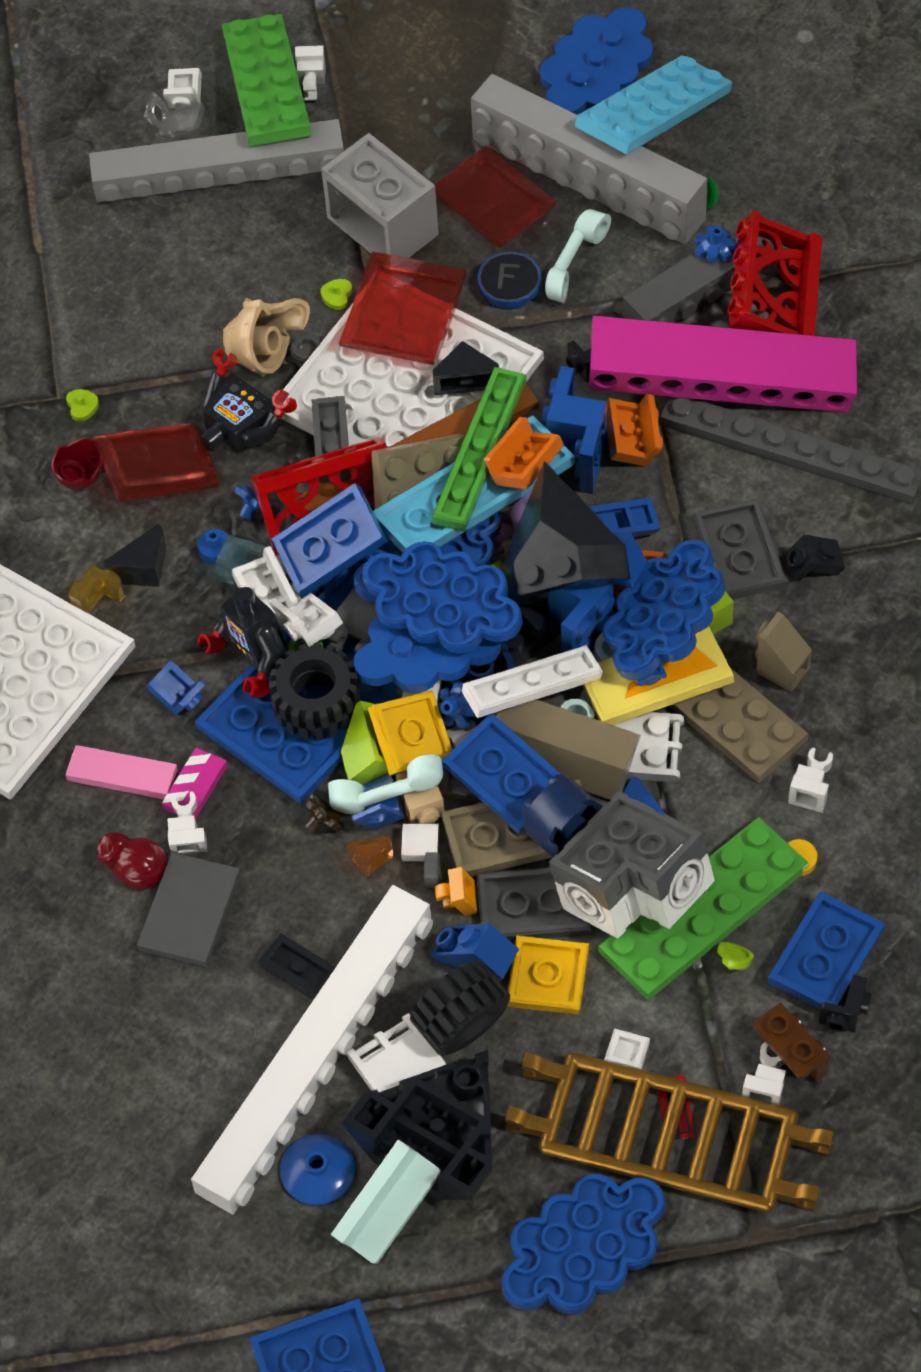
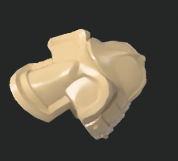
M246 298L243 302L244 308L223 329V345L228 356L230 353L234 354L237 358V363L262 377L273 374L281 366L287 354L291 337L290 330H303L308 322L310 306L303 299L294 298L280 303L269 304L264 303L260 299L252 301Z

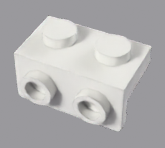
M271 546L264 548L262 558L232 569V576L238 588H251L253 593L273 612L275 611L269 604V601L273 598H276L288 609L301 600V596L297 593L294 584H289L285 576L287 570L280 555L275 556Z
M312 593L289 609L276 598L269 601V604L275 611L274 614L281 631L286 630L294 641L300 639L308 647H311L319 640L327 639L335 632L338 626L343 624L338 613Z

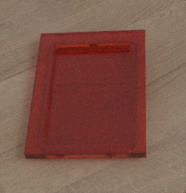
M488 146L483 147L434 184L436 195L500 248L556 206V201Z
M194 423L94 436V444L118 502L219 487V479L206 449L200 441V436Z

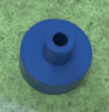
M211 529L204 532L198 539L199 556L204 562L217 565L224 563L230 558L232 544L229 535L225 531Z

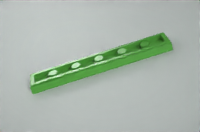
M494 367L432 515V524L463 532L466 531L489 475L484 459L507 431L526 384V374Z

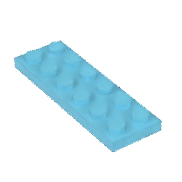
M681 55L577 115L575 127L627 155L730 93L732 81L723 77L720 72L709 70L698 64L693 58Z
M533 415L527 418L533 432L552 434ZM563 446L549 465L559 475L575 465V455ZM454 463L373 511L384 534L402 553L409 546L423 541L431 542L441 547L464 533L463 531L432 524V515ZM489 472L466 531L532 491L535 482L528 489L497 486Z

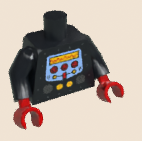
M219 348L213 354V362L218 368L212 371L202 404L203 419L207 429L200 437L202 445L207 450L214 452L224 442L238 452L245 450L249 446L271 441L285 419L284 413H292L296 410V400L291 397L288 398L289 393L284 390L275 392L271 400L234 373L228 376L226 372L237 365V358L234 354L230 353L227 361L223 364L222 360L225 350Z
M240 587L220 607L221 614L213 625L214 632L200 635L197 645L198 647L208 646L205 652L206 655L219 653L225 647L223 637L225 635L226 641L259 671L257 677L245 678L243 691L251 693L250 697L252 698L264 697L270 692L268 675L271 674L272 669L276 668L275 663L279 658L286 659L285 653L288 649L274 612L253 593L251 588Z

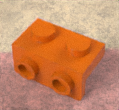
M646 394L639 404L612 398L607 400V435L611 460L647 467L652 459L660 453L663 438L659 432V411L655 405L654 395Z
M519 417L488 453L484 461L497 486L528 489L537 479L544 461L548 464L551 463L564 444L560 435L533 432L526 417Z

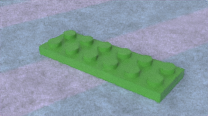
M282 14L264 15L259 18L234 20L222 24L223 36L249 147L312 136Z
M760 817L709 856L715 881L670 929L660 925L654 919L650 920L640 915L633 923L631 922L628 925L626 931L618 939L611 935L598 946L599 954L647 1001L802 876V871L809 866V863Z

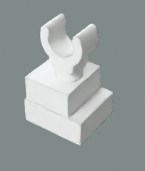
M296 46V71L299 83L303 85L304 100L317 101V84H325L326 65L323 46Z
M811 748L808 753V766L798 765L790 785L788 803L823 813L829 784L823 783L824 774L832 767L833 754L830 752L825 761L819 762L814 759L815 748Z
M190 792V802L185 806L179 805L176 794H172L171 803L178 817L167 819L168 842L171 852L178 854L208 852L204 828H197L193 815L197 807L194 792Z
M764 1042L760 1049L761 1064H758L755 1076L746 1074L742 1096L780 1105L786 1070L778 1068L783 1066L784 1062L779 1056L770 1057L767 1054L768 1044Z

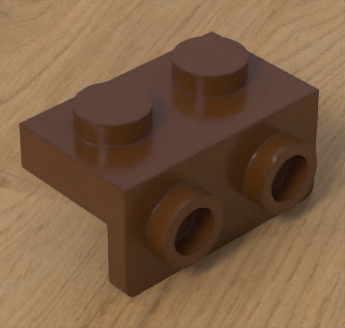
M781 1002L753 1023V1029L799 1079H804L809 1075L817 1083L827 1075L830 1056L826 1048L806 1031L798 1017L790 1013Z

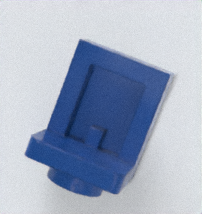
M170 660L145 688L172 713L177 715L183 708L190 712L203 698L199 691L205 686V683L201 679L195 683Z

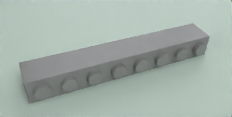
M339 119L310 123L312 136L250 147L246 132L89 153L96 202L115 201L125 198L145 197L154 194L175 193L183 190L322 172L321 168L344 152Z

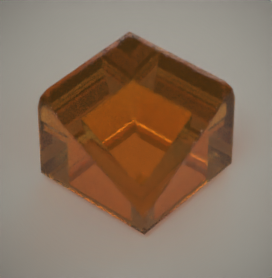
M388 836L353 841L347 844L349 860L365 877L371 875L393 858L392 842Z

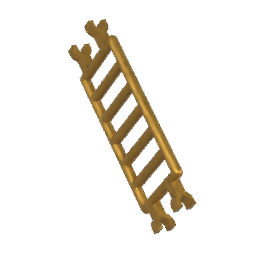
M526 1052L522 1064V1069H524L523 1078L557 1083V1087L547 1118L532 1115L522 1109L509 1106L505 1122H507L506 1131L541 1137L538 1147L541 1153L633 1178H646L659 1185L765 1213L773 1211L776 1200L793 1203L808 1211H815L819 1187L810 1184H795L784 1181L782 1178L791 1144L829 1157L834 1132L798 1126L799 1115L795 1109L575 1052L567 1054L563 1065L546 1061L540 1056ZM577 1069L599 1074L578 1147L556 1142V1138ZM616 1078L635 1083V1087L613 1157L594 1152L592 1149L613 1079ZM651 1087L672 1094L651 1166L629 1161V1157ZM686 1097L708 1102L688 1176L666 1171ZM723 1106L745 1112L725 1186L702 1180ZM759 1116L782 1121L762 1196L740 1190Z

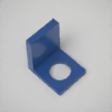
M387 774L363 785L364 792L396 782L395 775L390 776ZM396 796L366 806V810L352 816L353 822L376 831L403 819L404 813L400 796Z

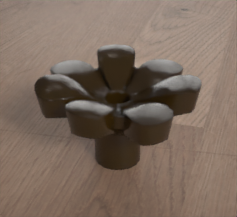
M312 792L305 805L312 812L313 816L304 824L305 827L313 834L323 825L329 826L336 831L344 828V824L340 821L343 817L342 814L334 809L329 810L330 806L324 800H320L316 793Z

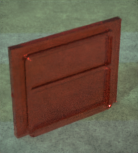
M373 251L341 335L339 346L434 365L440 355L460 298L466 270Z

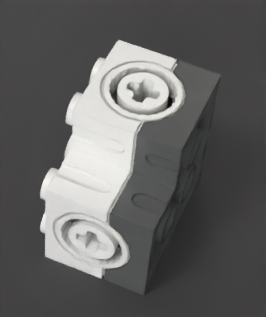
M620 791L587 822L588 825L583 830H580L564 846V849L559 854H556L549 861L563 909L617 939L626 931L628 925L631 922L633 923L640 915L650 920L654 919L660 925L670 929L715 881L703 833L686 827L680 821L666 814L658 813L656 809L638 800L635 801Z

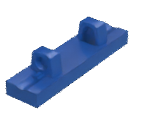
M651 498L589 506L611 532L631 533L633 537L656 534L661 529Z

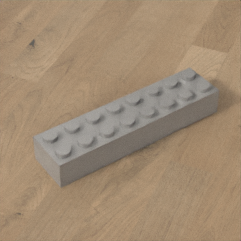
M491 74L471 97L473 140L481 146L489 147L503 154L507 159L515 160L529 167L533 172L541 173L555 180L558 184L576 190L586 198L594 199L608 206L614 212L622 213L636 220L639 224L648 226L662 233L667 238L677 240L685 245L706 220V177L642 146L626 155L576 128V114L494 74Z

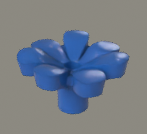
M719 226L707 227L706 234H698L694 241L697 245L695 254L698 257H703L707 254L706 260L710 263L716 262L718 256L723 262L730 261V251H734L737 248L736 240L731 238L730 232L723 230Z
M244 484L243 487L236 485L234 492L241 496L245 503L239 515L247 520H251L256 510H261L256 493L254 494V490L248 485ZM269 501L271 509L273 510L276 505Z
M463 682L453 684L451 690L445 687L439 693L443 702L439 703L438 707L440 713L445 714L444 723L449 727H455L457 724L459 728L465 729L470 726L468 716L476 717L461 691Z

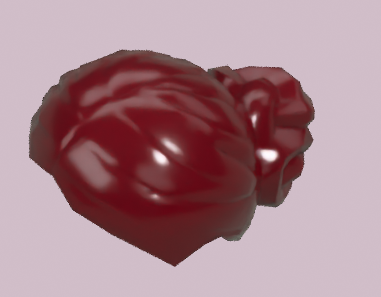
M84 437L68 445L58 446L52 458L51 468L55 477L63 486L74 490L84 489L97 480L101 471L112 469L117 460V452L114 444L106 438L95 437L89 439Z
M110 832L103 838H100L97 847L98 861L111 869L112 874L119 881L133 890H147L157 885L162 879L168 863L167 854L162 847L147 838L129 839L127 835Z

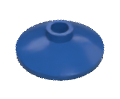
M311 1134L296 1140L286 1150L280 1164V1177L285 1190L293 1199L305 1205L323 1206L337 1201L350 1189L355 1177V1161L350 1149L338 1138L327 1134ZM315 1160H321L323 1165L318 1169H313L310 1167V1163Z

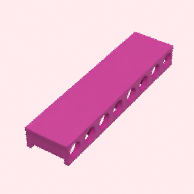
M593 316L589 380V389L845 413H849L853 399L857 395L856 340L602 316ZM610 374L615 378L611 381H601L596 376ZM643 377L648 379V382L634 384L630 382V379ZM676 380L681 382V385L667 387L663 385V382ZM709 383L715 387L710 390H700L696 385ZM742 386L748 390L743 393H733L729 388ZM775 389L781 393L776 396H766L762 391ZM808 392L814 396L809 399H799L795 394ZM834 395L845 396L846 400L832 402L828 398Z

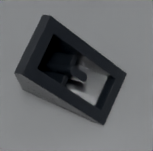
M461 341L433 369L434 395L484 391L494 367L499 368V364L469 344Z
M159 524L104 560L107 577L112 584L160 586L166 543L163 529Z

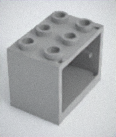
M370 133L366 134L321 168L327 218L390 270L393 271L439 235L435 185Z

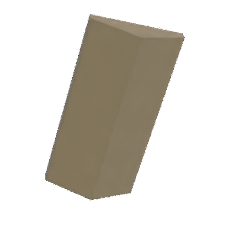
M538 699L498 711L496 715L498 719L559 773L563 774L566 778L579 779L582 788L587 792L611 800L618 791H623L641 736L640 734Z

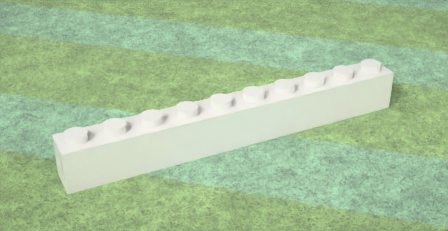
M394 885L391 886L191 1178L195 1194L232 1215L240 1205L245 1206L254 1192V1183L260 1174L264 1176L271 1169L275 1160V1152L281 1144L286 1145L295 1131L294 1124L301 1114L306 1115L310 1111L316 1098L314 1094L320 1085H326L335 1072V1063L341 1054L346 1055V1052L352 1048L355 1042V1033L361 1025L366 1026L375 1011L374 1005L380 996L385 997L390 992L395 980L394 975L400 967L405 968L414 953L413 947L419 938L423 940L429 934L433 925L430 904Z

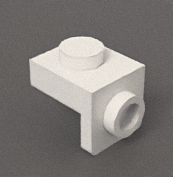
M199 68L169 69L168 89L163 90V96L170 109L185 111L190 108L200 107L202 73Z

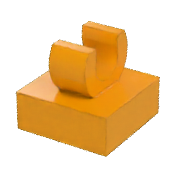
M462 867L448 870L449 883L435 886L436 900H443L444 908L456 907L464 916L478 913L475 880Z

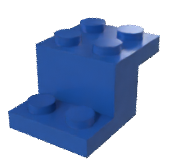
M561 366L558 379L552 378L549 398H552L550 406H544L542 424L552 434L560 435L564 446L575 455L576 467L574 476L580 479V492L593 494L607 441V401L575 396L574 368Z
M586 582L548 592V613L561 624L562 653L585 645L592 651L596 639L603 633L604 624L613 616V605L615 602L613 598V584L598 587Z

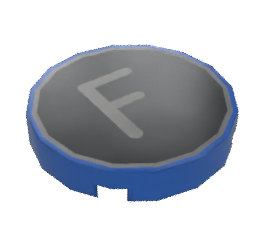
M514 251L500 252L489 257L481 265L477 275L481 296L488 299L489 304L502 309H516L527 305V301H530L532 298L534 300L539 295L542 286L541 270L535 260L523 253Z

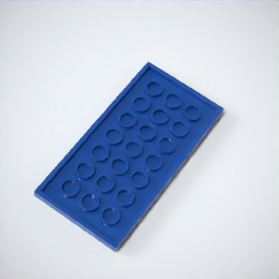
M363 558L345 569L317 598L336 611L354 588V574L357 568L365 563ZM285 630L282 635L288 649V644L292 638ZM353 637L348 640L342 650L347 655L348 661L352 662L356 654L354 649L360 642ZM327 639L321 640L323 648L326 649L330 641ZM250 665L195 721L196 729L296 802L302 804L343 762L341 749L348 728L345 731L339 728L338 735L331 737L330 734L323 735L324 740H316V736H310L309 740L301 739L299 732L295 736L288 733L287 726L282 728L278 723V718L275 717L270 692L264 697L252 698L250 697L251 693L243 691L245 678L257 677L259 672ZM358 679L359 695L362 701L380 704L402 698L403 690L394 681L381 686H370ZM311 685L301 690L298 695L307 699H316L325 696L332 689L325 685Z

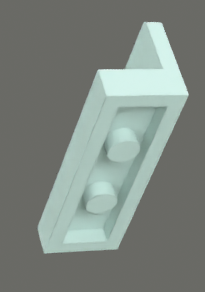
M397 1140L331 1235L342 1244L354 1249L371 1263L377 1264L442 1173L441 1169L407 1144Z

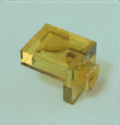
M92 565L81 579L73 583L69 592V598L72 605L89 614L104 594L120 602L124 597L121 580L114 572L108 569L103 571Z

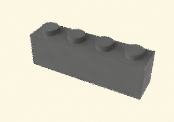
M735 250L730 251L731 260L728 262H723L719 256L716 262L710 263L706 260L707 254L703 257H698L695 252L625 295L623 297V318L677 323L682 319H688L696 310L707 303L715 302L721 294L731 289L730 282L735 272V263H733Z

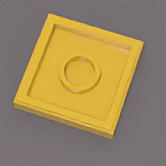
M433 690L372 705L367 708L390 776L406 772L407 766L415 758L431 754L437 755L443 760L453 750Z
M517 935L515 946L519 951L512 962L508 987L510 1001L507 1007L580 1015L589 944Z

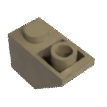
M777 612L770 622L765 621L757 632L758 648L755 652V657L757 658L756 673L792 693L810 669L812 649L782 613Z

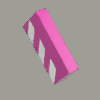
M195 748L163 800V809L178 815L171 803L172 794H176L179 805L185 806L190 802V792L192 791L197 800V807L193 812L196 820L227 769V760Z

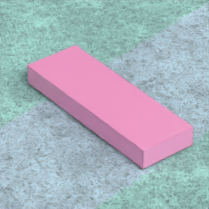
M75 745L66 772V779L70 782L165 799L174 784L178 769L177 765L173 763Z

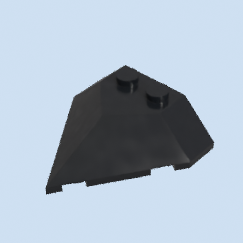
M545 461L500 567V570H502L507 579V597L515 601L519 607L535 603V595L586 582L601 587L631 579L626 545L604 525L595 512Z
M488 1050L475 1054L474 1059L457 1065L455 1062L401 1080L398 1086L381 1092H378L376 1089L364 1093L343 1120V1126L373 1163L380 1166L397 1140H400L441 1169V1175L427 1193L437 1200H472L492 1172Z

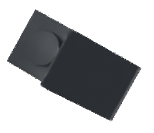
M542 606L519 607L523 621L521 629L515 637L508 641H503L509 648V653L513 657L515 667L520 666L561 634V624Z

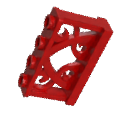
M753 210L746 219H742L738 223L735 231L738 241L733 255L735 272L730 282V288L733 289L727 311L730 316L729 328L815 336L823 236L811 232L809 235L762 217L760 212ZM758 236L765 238L761 241L763 247L757 245ZM766 239L772 242L774 246V251H772V246ZM777 264L778 271L783 280L792 287V291L782 293L776 300L769 293L758 273L762 269ZM789 268H793V275L789 273ZM788 301L790 303V309L788 308L787 304L784 307H782V302ZM752 303L755 304L758 309L754 314H761L764 310H766V312L769 314L768 318L765 319L752 314Z
M376 437L251 476L253 488L257 495L271 548L275 556L279 555L272 538L280 533L279 529L282 521L293 513L297 517L292 519L289 527L311 513L304 506L309 504L316 496L319 488V477L327 475L328 479L336 487L345 490L354 483L342 482L339 475L342 470L350 469L351 476L348 479H356V484L361 487L369 504L375 502L373 496L366 495L367 490L374 489L373 482H369L372 451L387 448L385 441L380 437ZM303 482L309 485V492L297 501L295 498L303 494L297 492V485ZM274 491L287 507L279 512L275 518L267 493Z

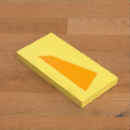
M709 626L696 633V646L690 655L682 660L665 662L662 667L667 677L661 678L655 684L638 686L637 680H627L621 677L615 668L613 657L598 662L603 671L601 679L582 685L598 720L616 725L734 683V675Z

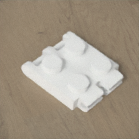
M649 712L614 725L641 735L627 779L637 777L640 780L677 782L680 780L677 762L678 754L682 752L679 735L680 727L684 725L683 715ZM669 727H673L672 741H668ZM667 754H671L670 769H666Z
M409 1013L402 1017V1022L384 1033L379 1031L374 1034L375 1039L356 1051L352 1048L346 1052L348 1059L371 1091L377 1089L378 1092L390 1089L398 1086L401 1080L446 1065L442 1057L436 1053L412 1024ZM406 1027L408 1028V1031L404 1032L392 1041H388L390 1037L394 1036ZM378 1045L380 1046L379 1049L372 1052L368 1056L364 1057L363 1059L360 1058V1056L370 1051L374 1047Z

